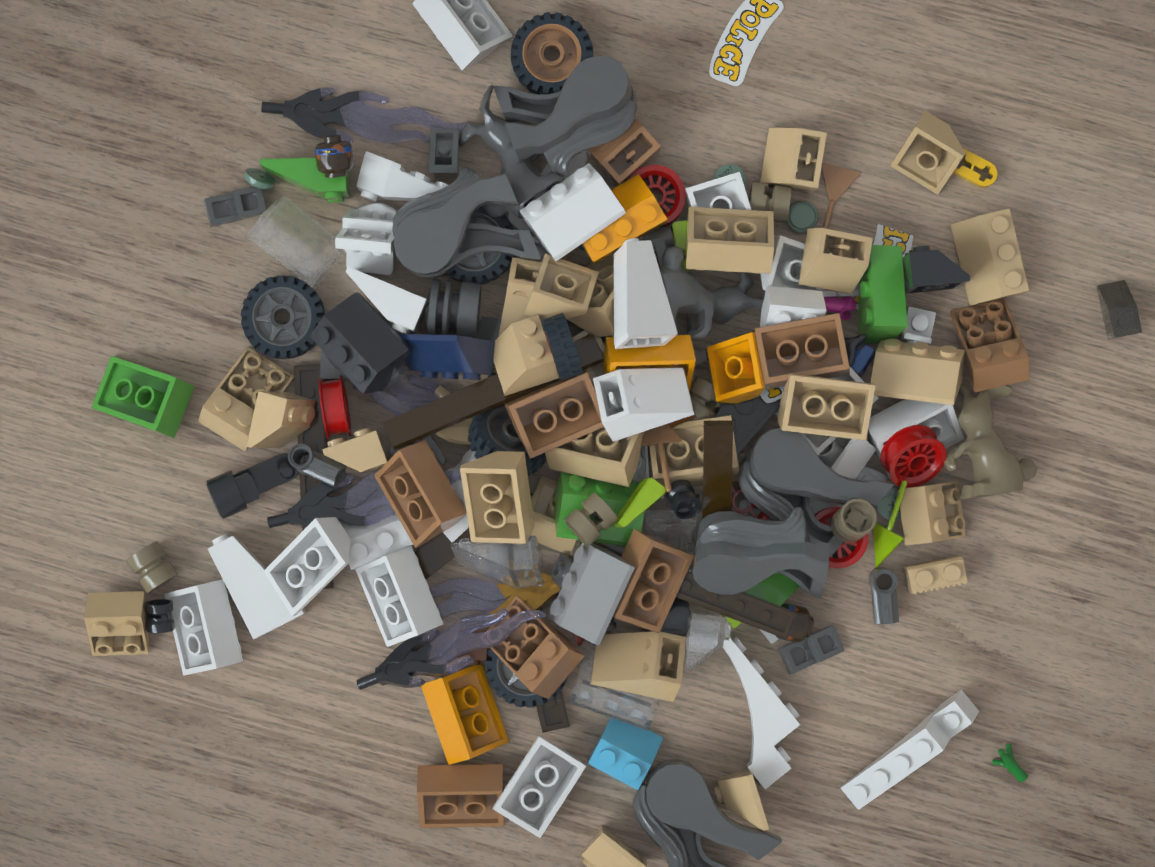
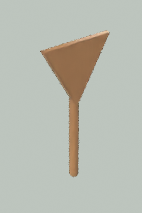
M822 163V172L829 199L823 228L828 229L835 202L861 173Z

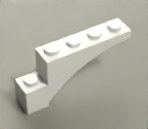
M727 635L719 643L739 674L750 710L752 744L750 762L746 766L766 790L792 769L787 763L791 760L789 755L781 746L777 749L774 746L800 725L796 720L800 715L790 703L787 705L782 703L778 698L782 693L772 680L767 684L761 677L764 670L755 659L749 662L743 654L747 649L737 637L731 639Z
M961 689L940 704L936 710L893 747L845 782L841 787L842 791L858 810L944 751L953 736L973 723L979 710Z

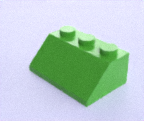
M561 472L553 494L556 537L579 540L565 524L564 519L574 509L581 510V503L593 492L617 516L639 483L631 482L630 486L626 487ZM644 512L624 528H616L611 525L607 530L601 529L600 536L594 542L626 546L634 529L642 532ZM593 514L588 516L593 522L596 519Z

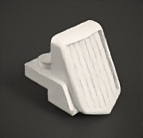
M382 201L372 202L357 209L349 208L343 216L342 229L335 238V248L344 249L346 252L347 267L364 273L390 275L393 272L396 253L394 248L395 236H393L392 228L393 217L398 212L397 210Z

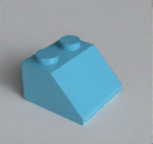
M614 711L588 759V764L639 790L664 737Z

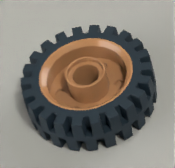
M547 12L527 20L516 32L511 46V64L516 77L527 90L537 95L560 92L577 64L593 57V46L587 31L578 21L573 20L572 17L564 16L562 13L557 12L555 14ZM549 49H555L559 52L560 57L558 60L550 62L545 59V52Z

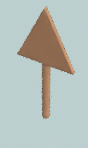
M668 424L645 431L641 446L658 444L665 488L667 492H670L671 483L663 444L682 442V440Z

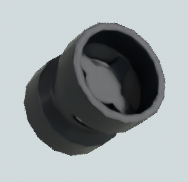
M682 479L671 483V491H666L665 495L672 505L675 515L680 519H690L696 516L701 509V501L697 494H695L691 483Z
M155 599L145 602V612L149 617L146 621L147 632L166 633L174 630V620L171 618V612L173 611L172 600Z

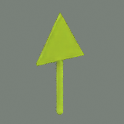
M906 481L901 482L888 527L886 528L876 522L873 528L875 568H878L905 539L892 530L907 486Z

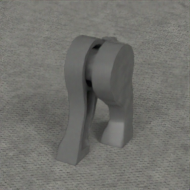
M600 55L587 58L577 64L565 81L562 90L557 93L535 95L512 87L494 86L501 110L508 121L505 123L518 158L521 160L534 154H544L552 170L561 177L567 176L569 162L577 154L587 149L602 146L623 136L633 124L638 107L635 92L628 74L621 63L611 57ZM515 121H526V122L537 123V125H526V124L513 123V122H515Z
M463 167L460 169L458 178L453 183L441 190L425 194L407 202L393 217L392 232L393 236H395L394 248L396 256L402 265L417 277L426 279L441 277L465 259L486 252L510 254L528 260H541L529 229L510 230L488 224L469 223L471 216L483 205L519 206L506 173L492 178L480 179L474 169Z
M781 428L769 430L755 442L745 455L738 475L740 488L746 498L774 521H785L796 507H801L804 512L806 525L805 541L813 544L829 543V557L834 554L843 542L834 536L831 526L822 524L815 518L810 508V498L834 504H845L852 499H863L875 508L894 486V484L888 482L852 479L836 473L818 457L803 435L798 432L783 431Z
M796 507L785 521H766L746 517L731 511L716 512L707 515L700 521L698 526L693 576L699 586L709 592L732 595L746 591L778 572L796 582L805 592L822 599L824 584L826 585L830 544L825 542L813 544L805 541L806 525L804 512L801 507Z
M680 759L665 760L657 764L649 772L645 784H641L633 798V809L638 823L649 838L660 848L666 857L668 867H731L706 856L701 845V835L718 844L742 850L757 860H760L782 843L781 837L776 834L740 824L729 818L714 801L699 771L689 762Z

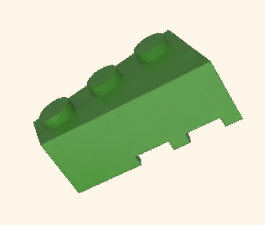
M872 245L869 266L860 279L858 336L862 334L867 335L863 343L879 344L881 340L895 339L908 327L902 246Z

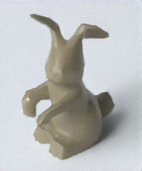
M961 384L958 394L963 398V403L958 421L968 437L966 442L946 451L947 456L944 462L945 469L952 471L955 470L956 459L960 456H969L972 460L974 480L973 483L962 487L959 500L1023 490V482L1030 480L1036 475L1037 467L1033 460L1022 458L1018 462L1016 456L1003 446L992 427L994 413L990 400L1010 395L1013 389L1009 385L981 391L977 396L971 395L968 387Z

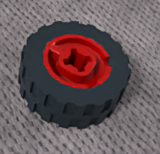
M561 313L541 320L560 380L582 374L583 371L564 314Z

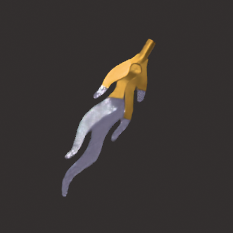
M525 566L485 571L486 576L490 578H512L516 580L511 584H495L464 577L448 580L429 589L433 598L445 594L453 595L448 600L435 604L440 611L441 619L464 611L485 612L483 615L462 617L459 620L461 624H487L495 622L516 595L535 611H538L551 598L558 595L561 590L552 580V576Z

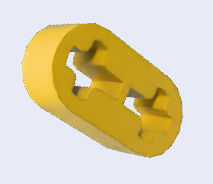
M963 149L965 151L963 162L970 165V168L960 166L952 174L980 188L992 185L998 175L995 165ZM984 168H987L989 170L988 175L991 178L981 181L979 180L980 174L973 171V169L982 171Z

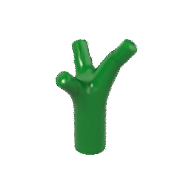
M1006 744V753L1003 749H999L998 754L1002 760L993 759L992 764L1009 770L1019 783L1025 781L1028 775L1016 762L1012 754L1011 744Z

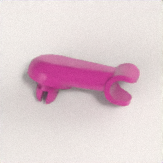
M834 296L824 297L826 311L839 313L840 318L843 320L850 319V311H854L856 308V301L853 297L846 296L842 299Z

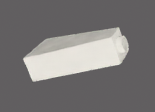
M638 238L626 240L614 253L615 349L665 346L678 333L651 240L639 241Z
M226 533L212 540L214 546L208 548V551L253 639L307 613L305 608H303L296 616L290 614L264 574L265 565L237 536L228 537Z

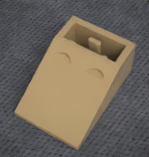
M512 257L499 336L511 323L531 317L524 313L542 262Z
M247 347L203 405L198 422L243 451H246L248 449L246 445L258 391L286 392L294 379V375L250 347Z
M652 631L604 634L600 645L595 644L590 684L673 702L682 685L686 637L661 631L659 633Z

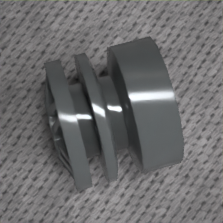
M433 279L432 287L427 295L425 310L428 335H436L438 326H442V335H448L450 327H456V335L477 339L481 283L463 281L459 294L453 293L452 280H447L445 292H441V280Z

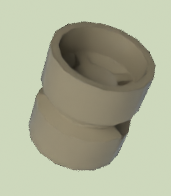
M752 181L749 195L751 209L773 211L774 221L786 223L791 201V186L775 185L773 188H770L768 183Z
M695 377L689 393L696 418L691 419V421L715 418L714 409L720 408L723 402H716L714 386L711 383Z
M594 492L581 503V510L574 509L564 519L568 528L588 547L600 536L601 529L607 530L618 520L612 509ZM590 514L596 517L594 522L588 517Z
M852 499L846 502L835 512L831 519V530L834 536L845 543L859 541L875 527L877 521L876 511L868 501L863 499Z
M158 541L146 546L126 560L135 574L142 575L139 582L147 594L165 585L178 575L170 561H163L165 554Z

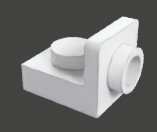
M907 307L908 327L902 332L900 340L911 344L924 342L931 345V334L936 312Z

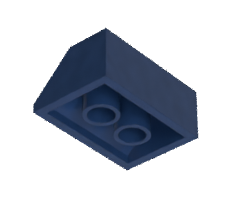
M398 334L412 349L404 360L410 371L421 372L422 378L438 379V374H442V378L459 379V374H463V379L480 380V375L492 376L495 341L458 335Z

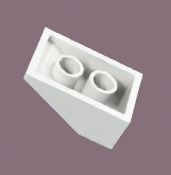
M347 267L346 273L389 321L397 333H418L425 316L427 299Z

